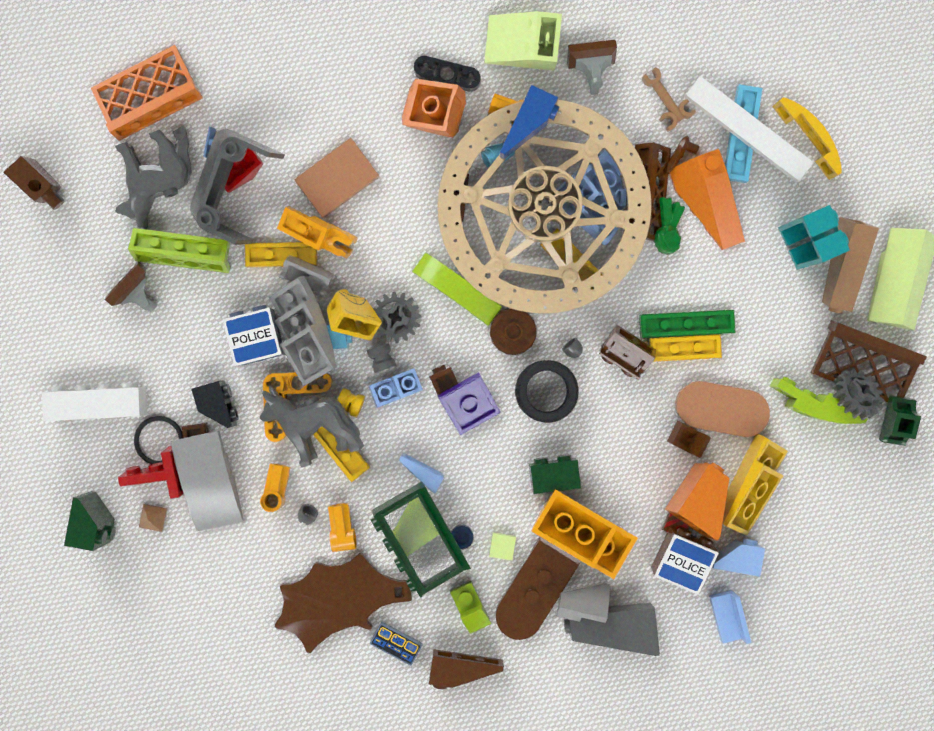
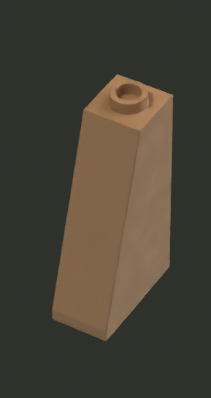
M839 217V225L837 227L847 235L850 251L830 259L822 303L829 307V311L843 314L844 310L853 311L879 228L862 221Z

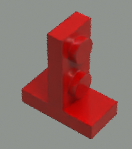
M168 446L161 452L163 463L151 464L148 466L149 468L142 469L140 466L126 468L125 472L118 477L119 486L166 481L170 499L180 498L184 493L172 447Z

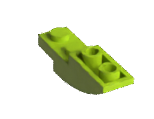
M783 377V379L774 378L770 384L771 388L789 398L785 407L804 416L841 424H862L868 420L867 418L861 420L859 416L853 418L850 411L845 413V407L837 405L840 400L839 398H834L832 393H828V395L818 394L817 396L807 389L802 391L795 387L796 382L787 377Z

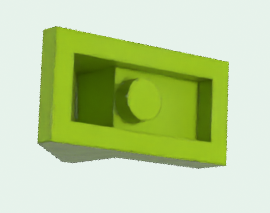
M472 581L450 590V594L459 610L460 619L470 634L492 624Z

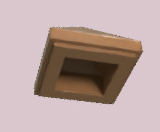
M143 504L139 528L163 532L167 508Z

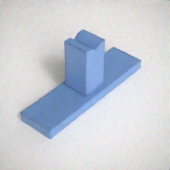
M212 127L208 129L203 155L205 158L208 156L216 129Z

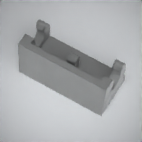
M289 255L284 262L279 278L292 282L304 275L311 290L324 297L333 273Z

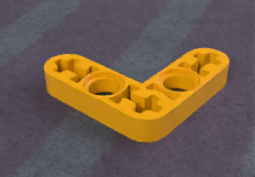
M296 372L273 373L267 375L263 380V391L269 392V382L273 381V377H276V381H280V386L276 387V391L278 394L281 393V396L287 399V394L327 392L333 385V379L329 373L323 375V378L328 380V384L324 385V389H320V385L316 384L311 385L312 390H308V383L302 389L296 390L292 386V380L297 376ZM263 396V403L265 406L266 400ZM275 421L264 422L265 435L268 440L278 442L286 438L283 429L282 433L278 434V438L275 437L274 433H271V429L275 428ZM277 421L278 428L282 429L281 425Z

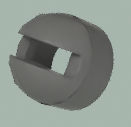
M573 338L565 344L562 351L568 357L577 358L582 354L583 347L577 338Z
M309 504L302 505L298 512L299 522H303L305 525L312 524L318 516V510Z

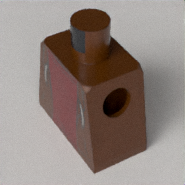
M20 156L3 172L34 202H46L53 210L58 209L65 202L57 193L61 186L35 159Z

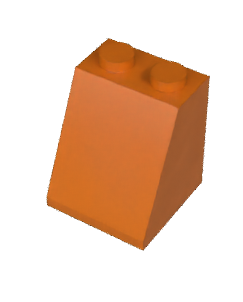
M704 462V464L695 463L665 510L702 536L718 541L721 536L730 478L723 474L725 470L713 462L711 464Z

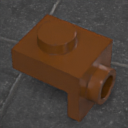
M445 364L433 369V375L429 376L437 395L458 384L452 368H446Z
M677 420L667 442L701 458L711 437Z

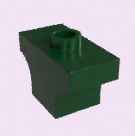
M889 395L879 437L881 442L906 446L909 438L916 439L921 416L917 414V401L915 399Z

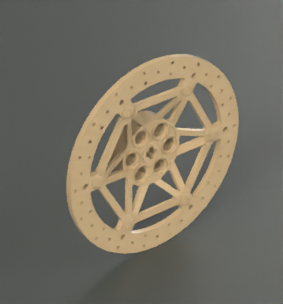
M558 100L557 106L560 107L558 112H561V114L557 113L554 121L550 119L548 123L568 126L588 135L589 139L585 144L533 136L515 151L518 179L514 185L483 189L484 185L505 161L499 155L474 187L465 186L464 182L467 174L479 154L495 139L504 133L509 134L512 127L510 122L515 121L524 102L522 101L505 106L483 118L466 133L453 150L445 166L438 193L440 232L446 250L458 271L476 290L487 298L508 308L529 313L543 314L569 311L589 304L605 295L627 275L635 264L644 246L650 225L651 192L649 180L639 154L618 127L590 108L573 102ZM599 135L603 136L602 140L598 139ZM534 144L577 151L578 153L558 167L545 166L529 145ZM602 149H605L612 157L622 175L627 194V211L617 209L598 158V153ZM522 150H524L536 166L524 172ZM583 159L575 179H573L565 171ZM589 163L593 165L608 209L582 197L579 185ZM533 176H539L543 180V185L535 188L531 186L529 180ZM557 180L565 181L567 189L562 192L557 191L554 188V182ZM459 191V195H454V192ZM509 194L507 207L484 198ZM518 195H523L527 198L528 203L523 207H519L514 203V198ZM543 199L549 200L548 204H551L545 211L541 209L542 206L538 205V203H542ZM461 203L471 204L491 257L486 265H483L476 257L466 239L461 220ZM572 203L575 206V213L572 215L566 214L562 209L563 204ZM480 205L505 214L511 219V224L499 251L495 249ZM582 205L604 217L581 219ZM525 218H533L536 221V227L532 230H527L523 227L522 222ZM630 218L634 219L633 224L629 222ZM554 221L559 224L560 231L557 234L548 232L547 224ZM605 225V228L579 260L573 263L571 230L573 227ZM614 227L624 229L620 243L610 259L595 274L581 281L578 271ZM518 231L526 240L505 254L514 232ZM564 238L566 264L552 246V241ZM534 242H541L559 269L553 270L511 263L510 260ZM505 269L562 278L564 288L549 291L529 290L512 285L500 279L499 275ZM486 273L491 275L489 279L485 277ZM573 287L578 289L576 293L572 291Z

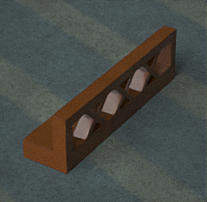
M651 142L635 144V149L641 158L649 180L651 218L646 240L654 242L656 231L662 227L659 199L661 197L666 198L668 174H666L671 156V148ZM659 152L662 153L661 164L658 160ZM657 176H658V178H659V186H658V187H657V184H656V177H657ZM654 200L657 203L656 210L653 207ZM630 218L629 222L633 224L634 219ZM652 223H653V225H654V234H653V235L650 234L651 224H652Z

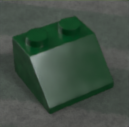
M90 491L73 497L64 546L94 551L114 539L116 527H114L115 519L96 492Z

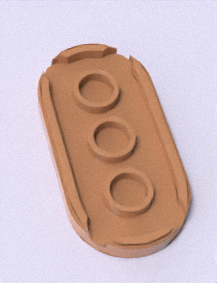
M695 381L682 388L675 400L676 412L686 425L709 431L751 437L763 431L770 418V409L765 398L759 393L747 389Z

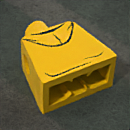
M346 289L337 291L327 307L330 328L334 332L371 341L382 324V321L367 299L350 294Z

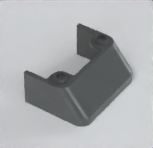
M221 129L214 136L190 205V211L201 229L234 245L252 244L254 239L220 224L221 215L217 208L233 163L239 162L244 158L247 148L271 158L284 159L285 154L235 131Z

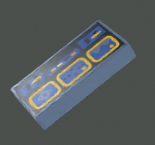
M382 621L370 641V645L412 666L423 645L422 642Z

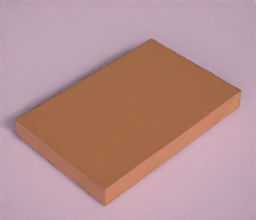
M349 138L294 180L324 219L380 176L352 138Z

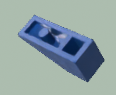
M531 85L500 151V158H507L546 127L550 119L554 121L560 108L557 106V96Z

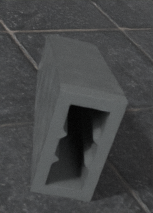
M650 602L611 606L608 609L606 623L581 618L580 622L564 619L565 634L569 633L572 641L660 656L655 607Z

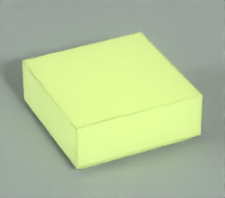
M493 532L489 557L513 560L516 536Z

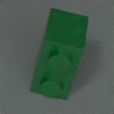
M570 454L559 455L557 460L548 461V457L535 458L534 463H529L533 494L554 492L555 489L564 491L581 488L578 460L571 458Z

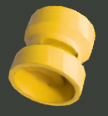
M343 388L337 401L341 403L345 411L349 412L350 416L357 418L366 396L352 394L349 389Z

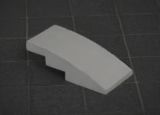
M300 276L269 298L280 316L275 320V323L286 340L280 345L301 383L305 386L337 366L332 342L320 307L305 276Z
M220 431L170 441L182 490L196 531L243 522L244 519L235 477L231 474L228 455L224 452Z

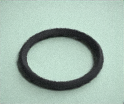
M150 417L144 420L136 429L134 435L135 450L140 458L149 464L163 462L148 458L140 448L139 436L147 424L153 421L167 422L176 429L179 439L183 438L180 426L168 417Z

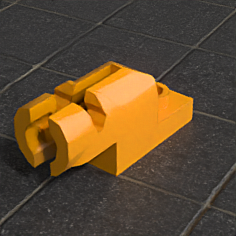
M290 206L285 207L277 226L278 230L318 251L325 249L344 258H348L353 249L347 246H351L352 243L355 244L358 239L353 234L343 231L331 223L316 216L309 217ZM337 241H339V242H341V243H343V244H345V245H338V246H337V245H335V244H336Z

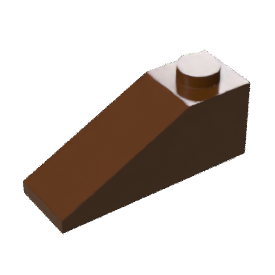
M433 649L429 685H433L436 689L444 690L447 687L454 688L503 672V659Z

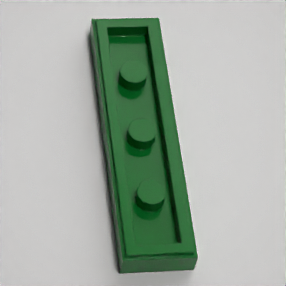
M734 310L639 315L640 338L735 333Z

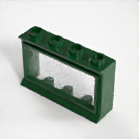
M422 481L371 510L374 518L370 519L377 532L382 530L386 537L382 540L389 553L394 551L397 559L394 560L396 566L401 573L403 571L406 572L409 577L405 580L412 593L417 591L420 598L459 573L471 569Z

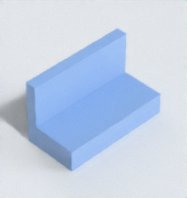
M732 590L710 595L709 598L720 641L727 643L742 639L746 644H750L751 639L740 596Z

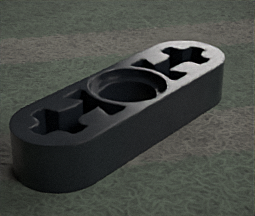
M420 56L414 62V73L419 79L459 85L464 91L468 92L475 91L480 86V73L473 67L429 56ZM427 63L429 69L435 70V65H438L437 77L433 76L434 71L431 70L421 73L419 66ZM444 68L453 70L454 76L451 79L445 80L441 77L440 73ZM458 71H462L461 77L465 78L472 74L476 82L472 81L471 85H468L467 80L460 78V83L456 82Z

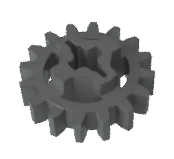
M392 292L391 298L383 294L384 301L376 300L378 308L373 309L379 318H385L388 326L387 330H385L380 325L378 337L381 338L383 335H386V342H390L391 338H394L395 343H399L400 337L408 341L407 334L410 333L415 336L416 333L413 328L420 327L416 319L422 317L420 314L415 313L419 306L411 305L414 300L412 297L405 300V293H402L400 298L397 297L396 292ZM396 302L393 308L389 310L383 309L387 304ZM405 305L409 308L412 319L405 316L403 311ZM396 311H399V316L402 320L401 322L396 321L393 325L390 315H395ZM403 325L408 326L405 331L395 334L397 328Z
M855 369L845 370L834 379L836 384L832 386V389L837 392L833 397L839 398L840 401L837 405H843L845 413L852 412L853 418L859 416L861 420L867 417L870 419L883 408L880 404L884 402V399L879 397L883 394V391L877 390L876 387L879 384L871 381V375L865 377L862 370L857 373Z

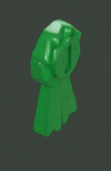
M661 197L659 200L662 227L656 231L654 243L660 253L670 255L680 248L681 236L676 227L685 210V206H681L679 202L672 203L671 197Z

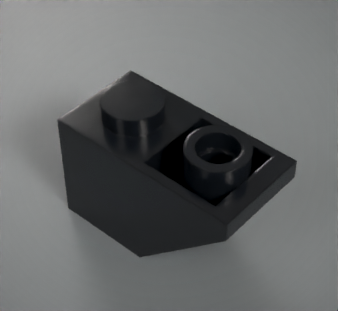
M225 380L191 389L199 413L226 428L237 426L236 421L239 420L238 412L235 407H232L230 401L232 397L229 384H225Z

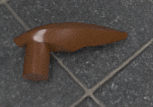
M688 136L682 138L669 160L666 174H670L679 160L683 158L685 151L697 154L700 146L689 142Z

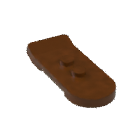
M539 537L523 566L497 604L495 616L500 631L507 637L515 640H523L533 636L545 621L558 600L560 593L563 592L582 561Z

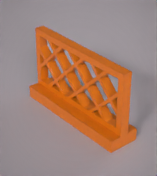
M175 45L91 87L107 122L106 126L109 132L119 141L203 99ZM175 55L176 62L174 67L164 66L166 58ZM149 67L156 68L152 79L143 76L145 69ZM162 70L171 72L168 83L158 81ZM177 74L185 76L188 81L181 86L173 85ZM129 77L135 79L131 90L122 87L124 80ZM141 81L150 83L146 94L137 92ZM156 85L165 87L163 95L159 97L152 96ZM108 88L114 89L110 101L103 99L100 92ZM119 92L129 94L125 105L116 103ZM135 96L144 98L142 105L138 108L131 107ZM113 108L123 109L121 116L112 120L111 113Z

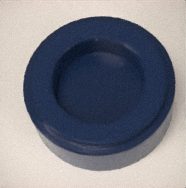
M457 525L452 529L451 533L460 549H466L471 546L474 535L470 527L467 525Z

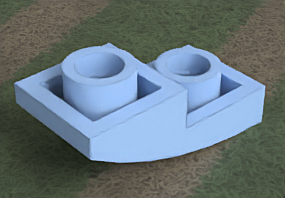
M415 368L368 386L376 408L423 390Z

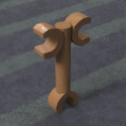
M655 67L652 70L655 79L651 80L645 74L642 77V82L646 86L654 88L669 112L664 113L659 121L661 122L664 119L671 120V125L666 129L669 132L681 120L691 118L696 113V110L694 109L691 112L684 110V106L689 102L687 99L683 100L677 107L660 81L661 71Z

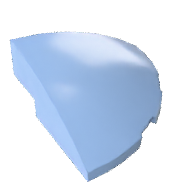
M604 149L598 154V158L617 209L621 210L626 206V189L622 188L621 173L616 163ZM589 163L579 185L582 197L608 209L593 165ZM578 170L573 175H571L573 179H575ZM564 181L556 190L565 191L567 185ZM572 203L563 204L562 208L568 215L575 213V206ZM582 205L581 219L604 217ZM605 225L580 227L596 239L605 228ZM614 227L602 242L603 245L609 243L618 228Z

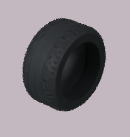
M541 360L528 365L520 373L515 385V397L520 409L533 420L543 423L556 422L568 416L574 409L579 396L578 382L572 371L562 363L553 360ZM542 371H551L558 374L566 385L564 402L560 407L552 411L536 409L527 398L528 382L535 374Z

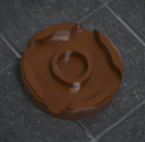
M507 309L500 312L494 318L490 326V337L492 343L499 351L507 355H518L532 347L536 339L537 329L533 318L527 312Z

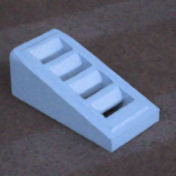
M405 453L402 454L399 461L422 481L431 492L436 493L444 478L443 473Z

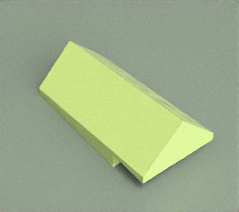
M890 228L886 251L882 252L880 256L867 321L915 330L934 256V234L926 229Z

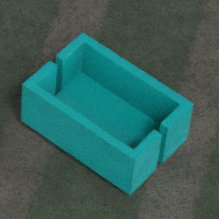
M830 205L778 227L786 246L810 237L811 241L788 251L796 270L823 263L850 251L848 237L838 229L839 217Z

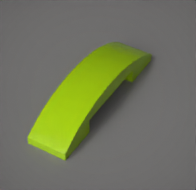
M427 253L423 255L412 271L487 326L490 325L502 308L497 302L476 290L463 277Z

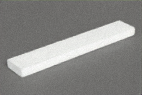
M699 76L684 96L796 183L803 178L814 163L703 77Z

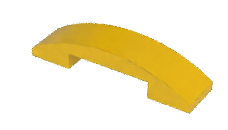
M783 97L772 107L787 125L792 120H795L822 155L815 163L830 180L841 174L842 168L837 148L823 124L805 107L790 99Z

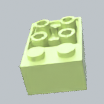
M536 11L489 15L484 63L554 71L558 59L562 14Z

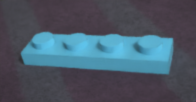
M739 84L736 88L734 102L758 119L763 88ZM732 133L729 134L725 167L730 181L747 183L749 181L753 149Z

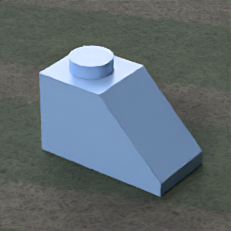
M743 538V541L734 540L719 551L712 568L760 577L765 548L758 545V541L754 539Z

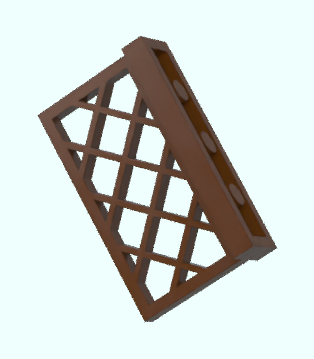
M831 320L827 328L830 330L811 373L834 382L836 377H833V375L837 374L839 376L842 371L852 367L858 373L857 365L869 361L872 372L864 376H875L879 384L876 387L877 390L883 391V394L879 397L888 402L889 397L886 394L885 388L896 384L899 390L897 396L905 397L919 365H924L927 356ZM834 337L842 339L845 348L833 353L830 345ZM861 346L864 348L867 357L855 361L851 350ZM847 352L851 363L839 368L835 357ZM884 355L888 365L877 369L873 358ZM831 359L835 370L829 373L820 372L822 363ZM903 363L910 365L907 374L899 378L895 367ZM890 369L894 380L882 384L879 373Z

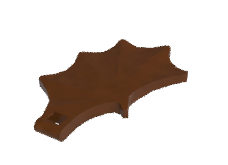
M359 553L351 561L341 565L330 566L316 562L304 579L294 583H283L280 586L284 604L282 614L274 627L295 634L303 643L306 652L311 653L331 634L343 629L359 626L371 630L373 625L368 621V617L373 612L391 603L412 601V592L405 580L391 578L379 573L363 553ZM395 587L402 588L401 596H396Z

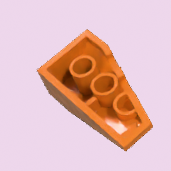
M719 148L676 166L669 174L676 194L685 201L690 211L705 226V230L721 250L745 242L728 172Z

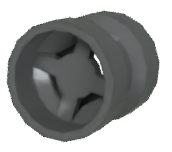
M389 343L367 350L368 357L374 359L372 365L374 373L396 366L394 358L388 354L391 351Z

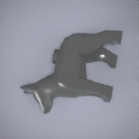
M184 126L173 131L177 142L175 145L161 130L149 133L150 138L155 140L159 146V165H141L133 146L129 147L127 142L115 146L125 162L126 185L129 191L128 201L118 205L115 212L136 220L139 229H147L148 215L155 198L163 195L165 198L173 197L179 193V189L189 182L192 170L188 150L189 138Z
M269 386V392L262 391L266 403L260 415V420L263 422L271 420L279 422L284 433L300 455L301 460L299 464L301 468L311 465V460L318 458L311 435L316 433L321 426L331 432L336 438L337 452L347 450L348 448L350 452H354L364 447L360 439L358 427L350 419L341 403L334 398L325 397L318 399L317 395L305 399L304 404L297 406L281 397L272 386Z

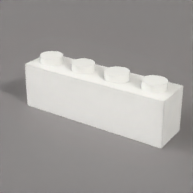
M123 383V388H114V384H100L99 389L90 390V385L75 386V391H66V386L51 387V392H42L43 421L147 415L146 387H138V383Z

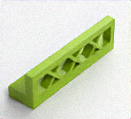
M133 228L128 251L136 262L221 273L230 272V265L227 260L230 242L224 239Z

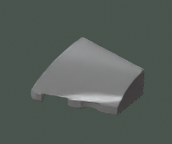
M605 583L561 592L556 616L580 622L581 618L606 623L608 619L610 584Z

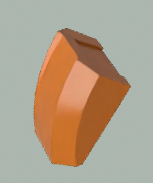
M415 79L406 99L402 114V125L453 138L459 132V125L466 105L465 91L455 84Z

